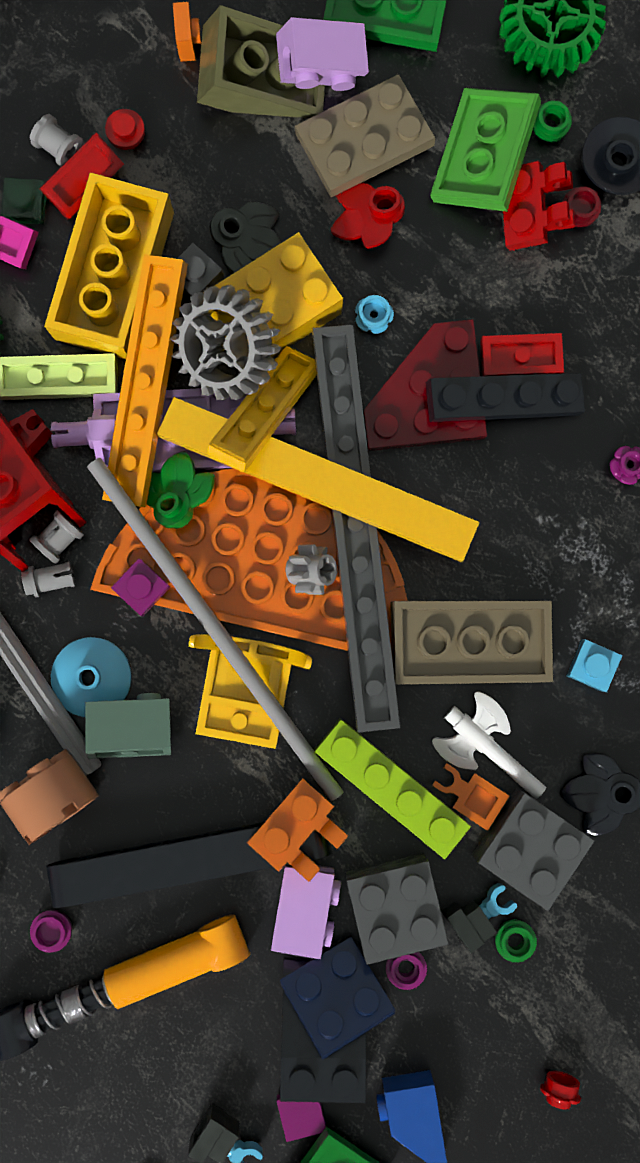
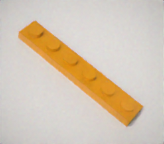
M146 254L143 256L108 468L135 506L139 507L147 506L158 442L157 432L161 424L172 360L171 356L174 349V342L169 339L177 331L172 322L179 318V308L181 307L188 263L182 259ZM104 491L102 500L111 501Z

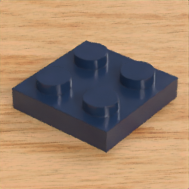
M352 937L323 953L321 959L315 958L280 979L283 990L322 1059H325L394 1015L396 1011L369 965H366V961Z

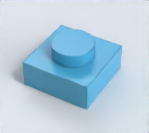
M582 639L566 676L599 691L607 692L622 655L589 640Z

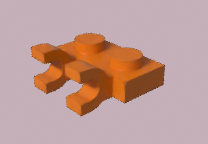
M302 779L247 844L278 872L288 862L301 876L310 882L321 868L299 849L303 843L317 830L338 849L347 839L348 835L327 817L334 806Z

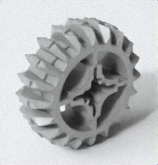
M231 285L222 286L221 289L217 288V286L208 287L204 290V293L198 292L190 297L191 303L183 304L179 308L183 317L176 318L172 322L180 333L174 334L169 339L179 345V350L175 351L171 357L181 358L184 364L180 367L178 373H190L191 378L188 386L196 387L201 385V395L209 396L215 394L216 400H225L229 396L231 399L238 400L243 398L245 394L250 395L257 392L259 384H265L270 379L267 371L275 369L278 365L270 355L278 353L282 348L272 343L271 337L278 335L280 331L277 328L269 329L267 322L271 320L273 314L270 312L261 314L259 311L263 300L257 298L249 301V291L242 289L236 292L235 287ZM216 310H221L235 318L232 322L223 323L221 320L216 321L211 314ZM225 363L230 368L236 367L241 373L238 376L228 375L218 370L217 366Z

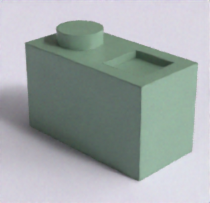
M144 693L137 695V700L85 702V752L88 758L171 755L169 698L161 699V694Z

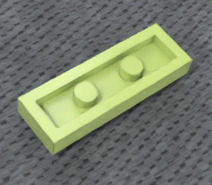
M115 353L0 357V400L93 397V394L118 393V367Z

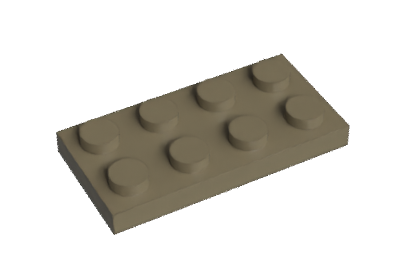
M552 601L390 602L391 653L395 685L553 682Z

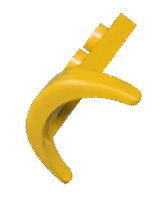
M196 634L190 636L189 647L211 650L195 734L276 749L279 730L210 635ZM231 636L284 708L291 665L310 669L312 658L304 652L289 647Z

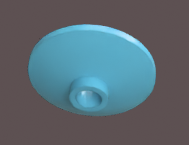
M95 637L78 639L68 644L57 655L51 670L52 690L67 711L81 717H85V702L125 700L132 680L131 667L122 650L108 640ZM86 670H91L95 674V681L91 685H86L82 681V674Z

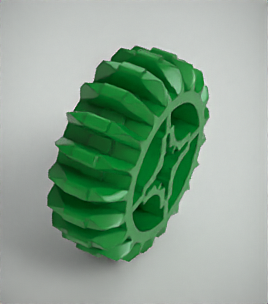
M504 0V8L501 9L499 16L501 24L499 34L500 38L506 39L504 43L505 52H515L513 56L514 64L525 61L527 63L525 68L527 73L533 70V67L539 68L541 78L547 75L548 70H553L557 78L563 74L565 68L573 73L578 69L580 63L585 65L590 60L592 54L601 43L600 38L606 28V21L603 20L606 6L599 4L600 0ZM551 13L553 14L552 22L549 20ZM552 23L555 24L553 32H552V30H551V29H552ZM560 41H568L566 43L556 44Z

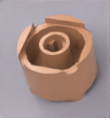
M65 749L50 760L46 758L26 772L28 776L19 783L15 781L1 790L0 805L21 836L30 845L49 833L51 829L94 801L99 794L74 757Z

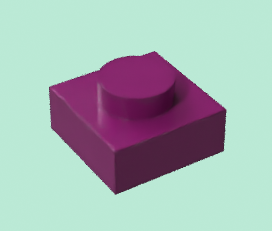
M139 558L111 589L140 616H144L171 586Z

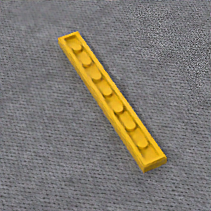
M173 397L157 435L164 440L225 464L207 455L208 444L228 419ZM270 437L244 472L459 562L464 561L479 525V522L273 437Z

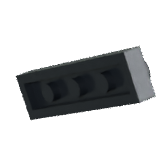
M581 373L430 378L425 382L429 422L578 416L585 412Z

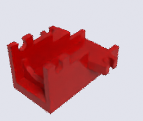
M34 409L10 422L0 412V554L22 572L28 569L29 566L22 556L15 551L16 547L8 538V535L47 504L58 505L79 527L87 523L82 515L73 507L69 497L59 488L43 464L34 456L51 438V435H54Z

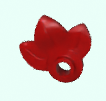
M360 183L336 195L337 200L346 210L332 225L331 233L343 240H356L362 237V242L367 249L377 247L389 239L392 235L393 224L403 217L405 212L404 199L393 187L381 186L375 189L367 183Z

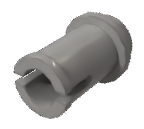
M70 561L39 569L29 566L28 571L21 572L25 594H34L35 598L40 597L41 592L75 586V578L72 577L74 573Z

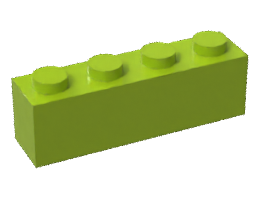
M339 718L315 747L317 755L442 858H447L471 826L461 816L360 733H357L343 719Z

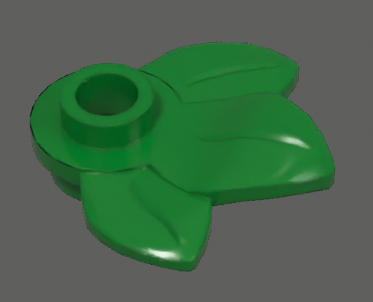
M180 451L169 457L163 464L161 473L152 472L147 505L154 509L153 513L156 521L166 528L178 529L187 525L193 517L194 508L206 502L211 495L215 475L208 472L196 474L193 460L185 451Z

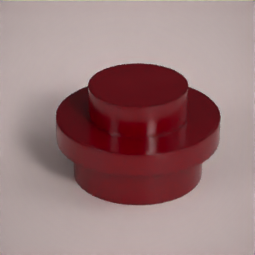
M577 187L570 190L562 201H567L569 203V210L573 209L575 211L576 227L591 225L596 221L601 212L600 198L589 187Z

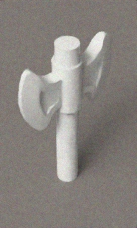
M479 691L474 694L476 712L472 718L467 713L463 714L456 706H453L444 718L453 725V729L458 733L449 738H433L432 743L437 752L446 761L459 768L476 770L478 764L473 757V753L477 749L503 769L535 799L539 798L545 791L546 786L499 746L490 735L494 731L505 735L511 732L507 715L502 707L493 698Z

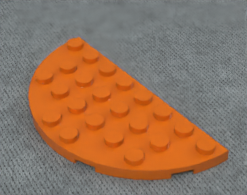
M233 468L210 472L215 475L212 493L206 502L194 508L192 519L182 528L163 527L156 521L153 513L154 509L148 505L138 509L219 621L348 651L331 508ZM127 523L113 543H110L96 570L90 590L120 597L111 587L140 558L171 586L154 605L194 614ZM377 530L391 644L390 602L407 601V596L397 562L386 541ZM315 544L316 547H327V554L331 555L337 564V575L331 585L324 586L323 595L296 593V585L291 584L286 576V563L289 556L299 554L298 545Z

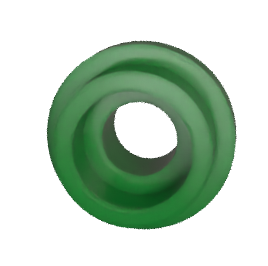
M549 101L540 105L533 127L534 133L540 139L547 142H555L564 138L572 124L571 114L567 106L559 101ZM545 120H554L557 127L548 126Z
M513 919L504 922L498 928L497 934H495V945L504 959L517 963L523 962L533 955L537 939L535 932L526 922ZM514 933L522 936V941L518 946H510L508 944L509 937Z

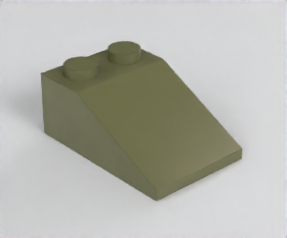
M221 5L203 24L197 103L233 113L311 118L323 112L325 85H318L310 89H300L296 87L295 83H281L276 33L284 25Z

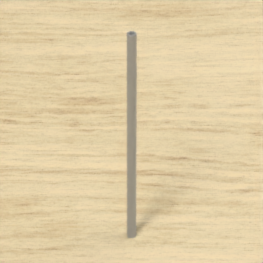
M101 458L91 462L87 466L89 471L328 799L334 801L344 792L109 468Z

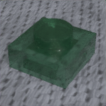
M4 178L1 216L18 223L44 224L46 196L39 190L45 183L44 180Z

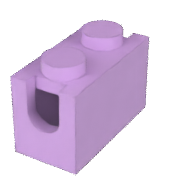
M291 17L276 33L281 83H295L296 87L300 89H310L318 85H329L335 91H345L355 87L356 76H365L369 73L364 23Z
M290 864L285 865L271 951L321 959L323 946L331 947L334 922L327 921L329 906L338 905L341 881L334 880V868L318 865L321 869L308 882Z

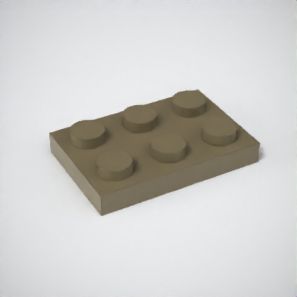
M399 74L295 125V134L331 198L435 146V136Z

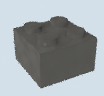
M516 788L471 855L480 865L549 911L593 845L594 840Z
M424 853L345 872L366 965L449 945L429 861Z

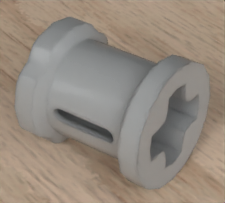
M50 114L42 116L36 122L30 134L31 145L38 149L43 148L54 156L56 163L60 167L84 142L79 135H71L57 124V119Z
M58 510L53 514L55 519L38 536L33 535L29 539L43 555L55 564L60 561L59 555L75 538L81 539L84 536Z

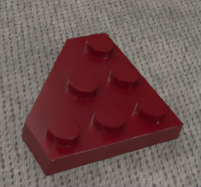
M473 319L434 323L365 407L363 414L368 451L481 440L487 437L485 420L429 422L425 382L430 378L480 376Z

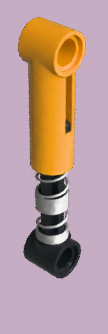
M232 914L216 919L198 929L197 932L104 969L102 980L95 983L90 980V985L83 988L79 985L71 989L69 988L62 991L61 997L56 994L54 1000L44 1004L42 1001H39L38 1005L36 1003L27 1005L24 1001H19L1 1008L0 1061L13 1058L35 1046L39 1041L38 1038L46 1035L49 1028L58 1030L62 1023L66 1021L73 1024L87 1018L88 1015H94L96 1009L100 1007L109 1009L113 1004L116 1009H120L209 971H222L244 961L250 956V952L236 916Z

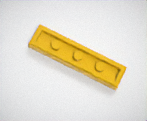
M285 346L275 359L278 363L276 368L267 371L270 376L269 381L262 385L259 384L257 392L244 398L208 444L207 455L244 473L316 377L315 359Z

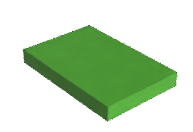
M464 88L430 197L434 203L508 211L540 108L541 99L539 94Z

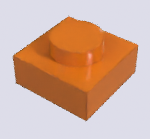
M189 2L173 3L175 38L180 62L195 61L194 44H201L199 18H191Z

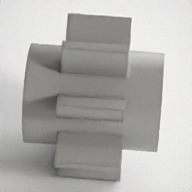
M315 544L298 545L299 554L289 556L286 563V576L291 584L296 585V593L323 595L324 586L331 585L337 575V564L335 559L327 554V547H316Z

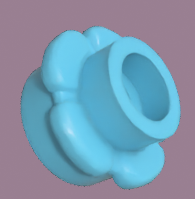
M371 295L361 299L355 308V313L357 314L356 323L363 331L370 330L373 334L382 333L388 328L387 324L393 320L394 312L392 306L389 305L384 297L379 295ZM376 312L378 316L376 318H372L370 316V313Z

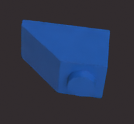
M427 1070L382 1078L384 1093L376 1094L380 1122L389 1120L391 1136L426 1163H447L435 1085L431 1071Z

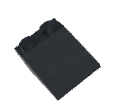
M284 958L283 978L315 958ZM283 990L280 1102L366 1103V1032L325 1059H322Z

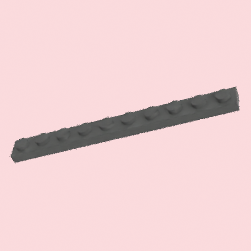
M353 325L313 328L312 336L326 459L371 477ZM332 509L357 733L400 728L377 527Z

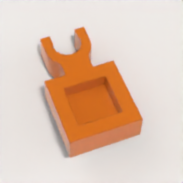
M446 763L444 769L453 774V784L449 787H444L435 781L432 786L444 794L451 793L459 797L453 808L488 831L508 800L509 795L476 773H474L468 783L461 779L460 773Z

